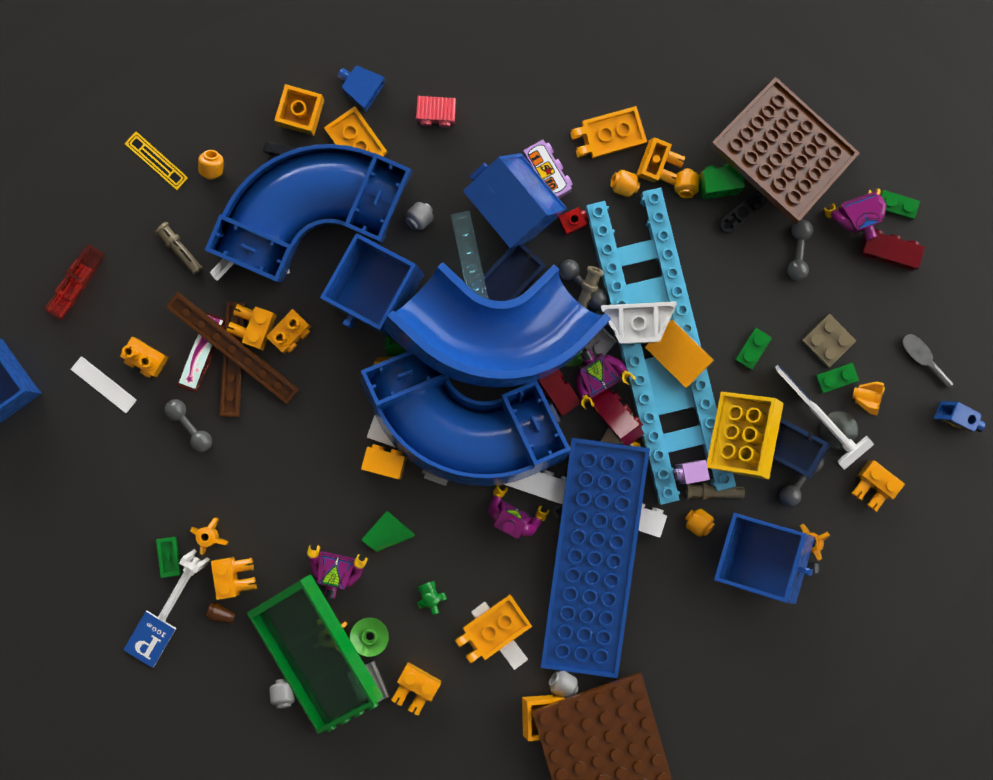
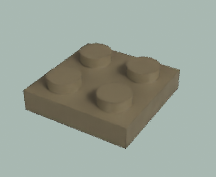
M828 314L801 340L828 368L856 342L831 314Z

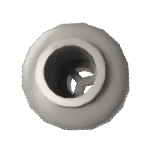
M416 202L405 213L407 225L413 230H423L433 221V209L427 203Z
M566 671L553 673L549 680L550 690L553 694L567 698L576 695L578 692L576 677Z
M286 679L276 680V684L271 685L269 689L271 704L276 706V709L291 707V704L296 699L294 692Z

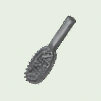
M908 334L903 338L902 344L905 350L916 362L924 366L926 365L947 388L954 384L933 362V354L920 338L913 334Z

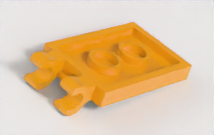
M355 106L324 127L336 145L360 148L383 157L388 153Z
M637 106L582 121L583 127L572 129V132H570L572 140L582 136L585 146L577 147V150H575L577 158L591 153L593 159L647 143Z
M674 320L668 323L660 342L648 343L645 346L685 388L714 361Z
M509 594L464 626L463 629L466 633L455 639V642L459 647L466 642H469L473 647L474 651L466 655L470 663L480 656L486 660L531 628L532 625Z

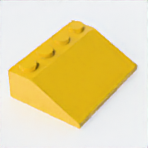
M721 392L707 459V468L769 480L784 403L776 398Z

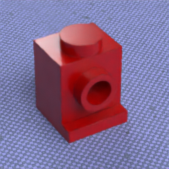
M578 207L558 216L557 220L565 236H568L586 227V221L589 219L584 210L580 211ZM577 217L578 221L573 223L571 218Z

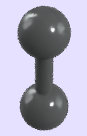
M801 219L797 224H793L791 230L793 237L797 239L796 258L788 265L787 273L795 281L805 279L809 273V267L803 261L805 241L812 236L813 226L804 219Z
M572 259L562 261L558 267L560 269V277L566 281L574 280L581 287L582 281L585 280L579 275L580 268L578 263ZM598 288L593 293L589 306L599 310L602 305H607V293L603 289Z
M173 399L168 401L164 408L166 417L172 421L179 420L191 435L190 444L195 451H207L212 445L211 435L206 431L196 430L185 416L186 406L181 400Z
M823 459L820 465L818 466L816 472H819L823 468ZM799 475L793 485H787L781 489L779 498L782 504L793 507L800 502L801 492L799 489L807 479L806 477Z

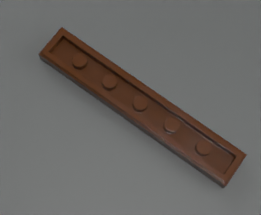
M226 302V330L227 328L234 330V328L228 326L230 322L245 327L246 319L233 316L234 310L241 312L235 308L236 305L240 304L246 307V303ZM236 337L240 342H242V338ZM224 354L220 416L240 417L243 369Z

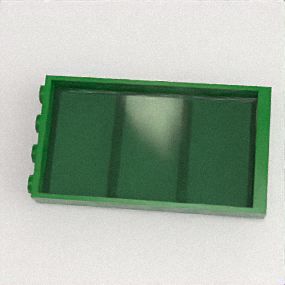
M311 574L247 612V615L318 734L323 731L329 733L337 727L336 724L339 723L342 726L351 720V716L357 718L365 712L364 709L367 708L370 711L379 705L378 701L384 696Z

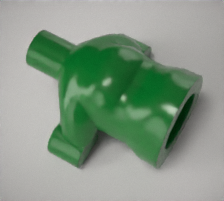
M435 581L418 586L417 589L422 597V600L417 602L418 608H430L432 615L439 613L437 605L439 602L447 600L445 592L437 593Z

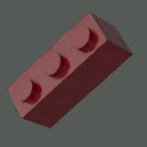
M875 229L876 238L866 241L864 236L859 255L911 271L919 269L925 246H921L920 242L901 240L902 237L893 234L888 236L878 229Z
M606 389L592 399L594 411L623 445H630L644 435L641 428L643 426L642 422L637 416L632 417L631 409L627 404L622 405L620 403L622 400L616 392L612 393L609 389Z

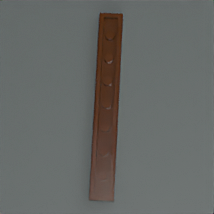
M177 292L165 306V308L285 404H288L299 391L297 386L181 293Z

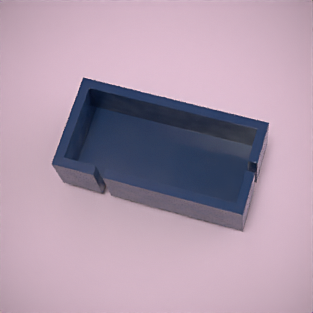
M524 244L509 248L474 285L472 290L489 300L507 301L515 299L545 270L546 265L535 254L530 259L528 256L531 251Z
M781 418L773 460L811 480L830 446L828 442L814 435L809 440L810 434L807 431Z

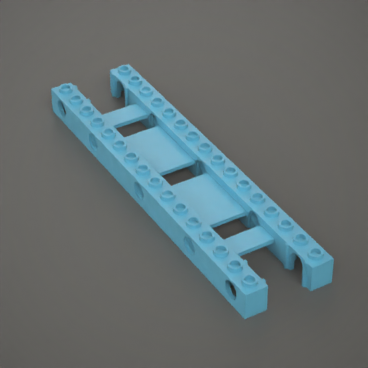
M661 187L643 191L640 195V205L646 206L648 220L645 226L648 227L651 240L617 248L614 238L615 230L612 229L608 214L609 206H606L605 201L586 205L585 211L589 219L588 223L599 268L604 271L602 280L605 292L608 295V304L620 305L676 301L677 306L670 321L674 320L701 347ZM656 259V262H659L662 274L660 277L626 285L622 270L623 266ZM618 341L623 364L628 369V372L635 376V380L631 376L627 380L636 416L643 424L641 427L644 435L641 436L643 445L646 448H650L648 465L658 504L662 505L680 500L678 495L680 491H677L673 475L674 468L671 467L668 453L703 445L706 457L704 460L707 462L717 408L707 368L685 388L655 357L644 359L641 343L620 344ZM691 407L696 410L698 426L663 434L659 415ZM712 469L713 479H711L710 485L714 486L716 491L736 487L733 473Z

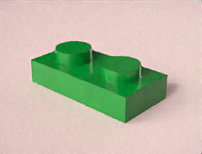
M886 190L881 192V196L887 205L885 212L910 220L915 219L920 203L919 200Z
M754 328L735 361L752 370L772 337L758 328Z
M853 363L815 376L821 393L859 381Z
M177 537L156 539L161 578L182 575L181 565L179 564L180 557Z

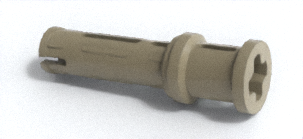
M168 222L161 224L154 231L165 242V246L171 248L193 275L203 268L180 242V236L170 229Z
M588 266L587 268L588 273L585 281H582V292L577 301L586 309L593 293L598 290L597 284L600 277L604 274V271L594 266Z
M702 483V485L685 484L686 500L690 498L706 500L712 497L744 499L745 496L744 486L716 491L714 486H708L706 483Z

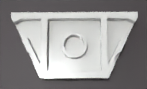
M677 302L602 305L601 309L604 314L606 313L611 318L609 324L620 344L653 343L661 341L677 306Z

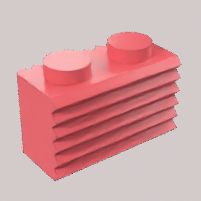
M418 96L416 120L420 122V125L431 126L432 123L439 124L440 127H450V124L455 125L456 98Z

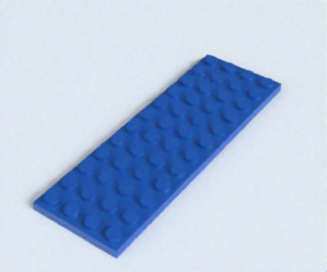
M572 438L541 668L618 678L650 448Z

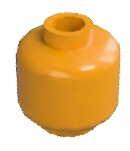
M207 150L199 156L198 171L201 176L213 180L222 175L224 161L217 151Z
M689 168L677 173L674 185L675 192L682 198H692L699 192V175Z
M620 170L612 176L610 186L614 193L631 197L634 193L638 192L640 182H638L636 174Z
M701 508L695 512L691 510L685 518L687 520L686 528L698 537L708 536L715 526L713 516Z

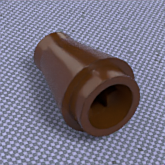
M216 602L215 604L210 603L205 617L209 618V621L232 624L236 613Z

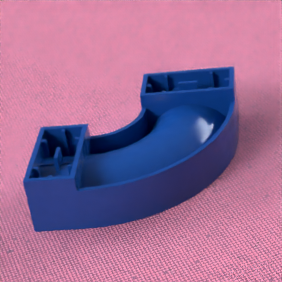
M311 145L285 152L261 165L237 188L228 201L223 213L219 215L205 251L276 282H284L301 241L309 232L320 226L329 224L342 225L383 243L395 208L407 183L411 180L413 171L379 154L347 145Z
M442 262L428 282L411 300L395 312L392 310L387 315L383 329L411 356L413 354L416 355L425 364L452 379L484 387H512L540 380L558 371L576 357L601 332L611 318L606 313L603 315L595 314L579 304L562 284L559 277L560 269L555 265L521 296L507 301H494L475 293Z
M408 352L361 370V385L381 428L389 440L411 462L439 478L466 485H502L527 478L562 463L571 451L538 381L505 393L497 400L476 401L458 392L451 384L448 376L434 370L413 354L411 356Z

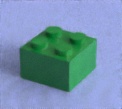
M728 163L720 168H717L716 165L707 166L699 175L701 200L738 195L745 188L743 176Z

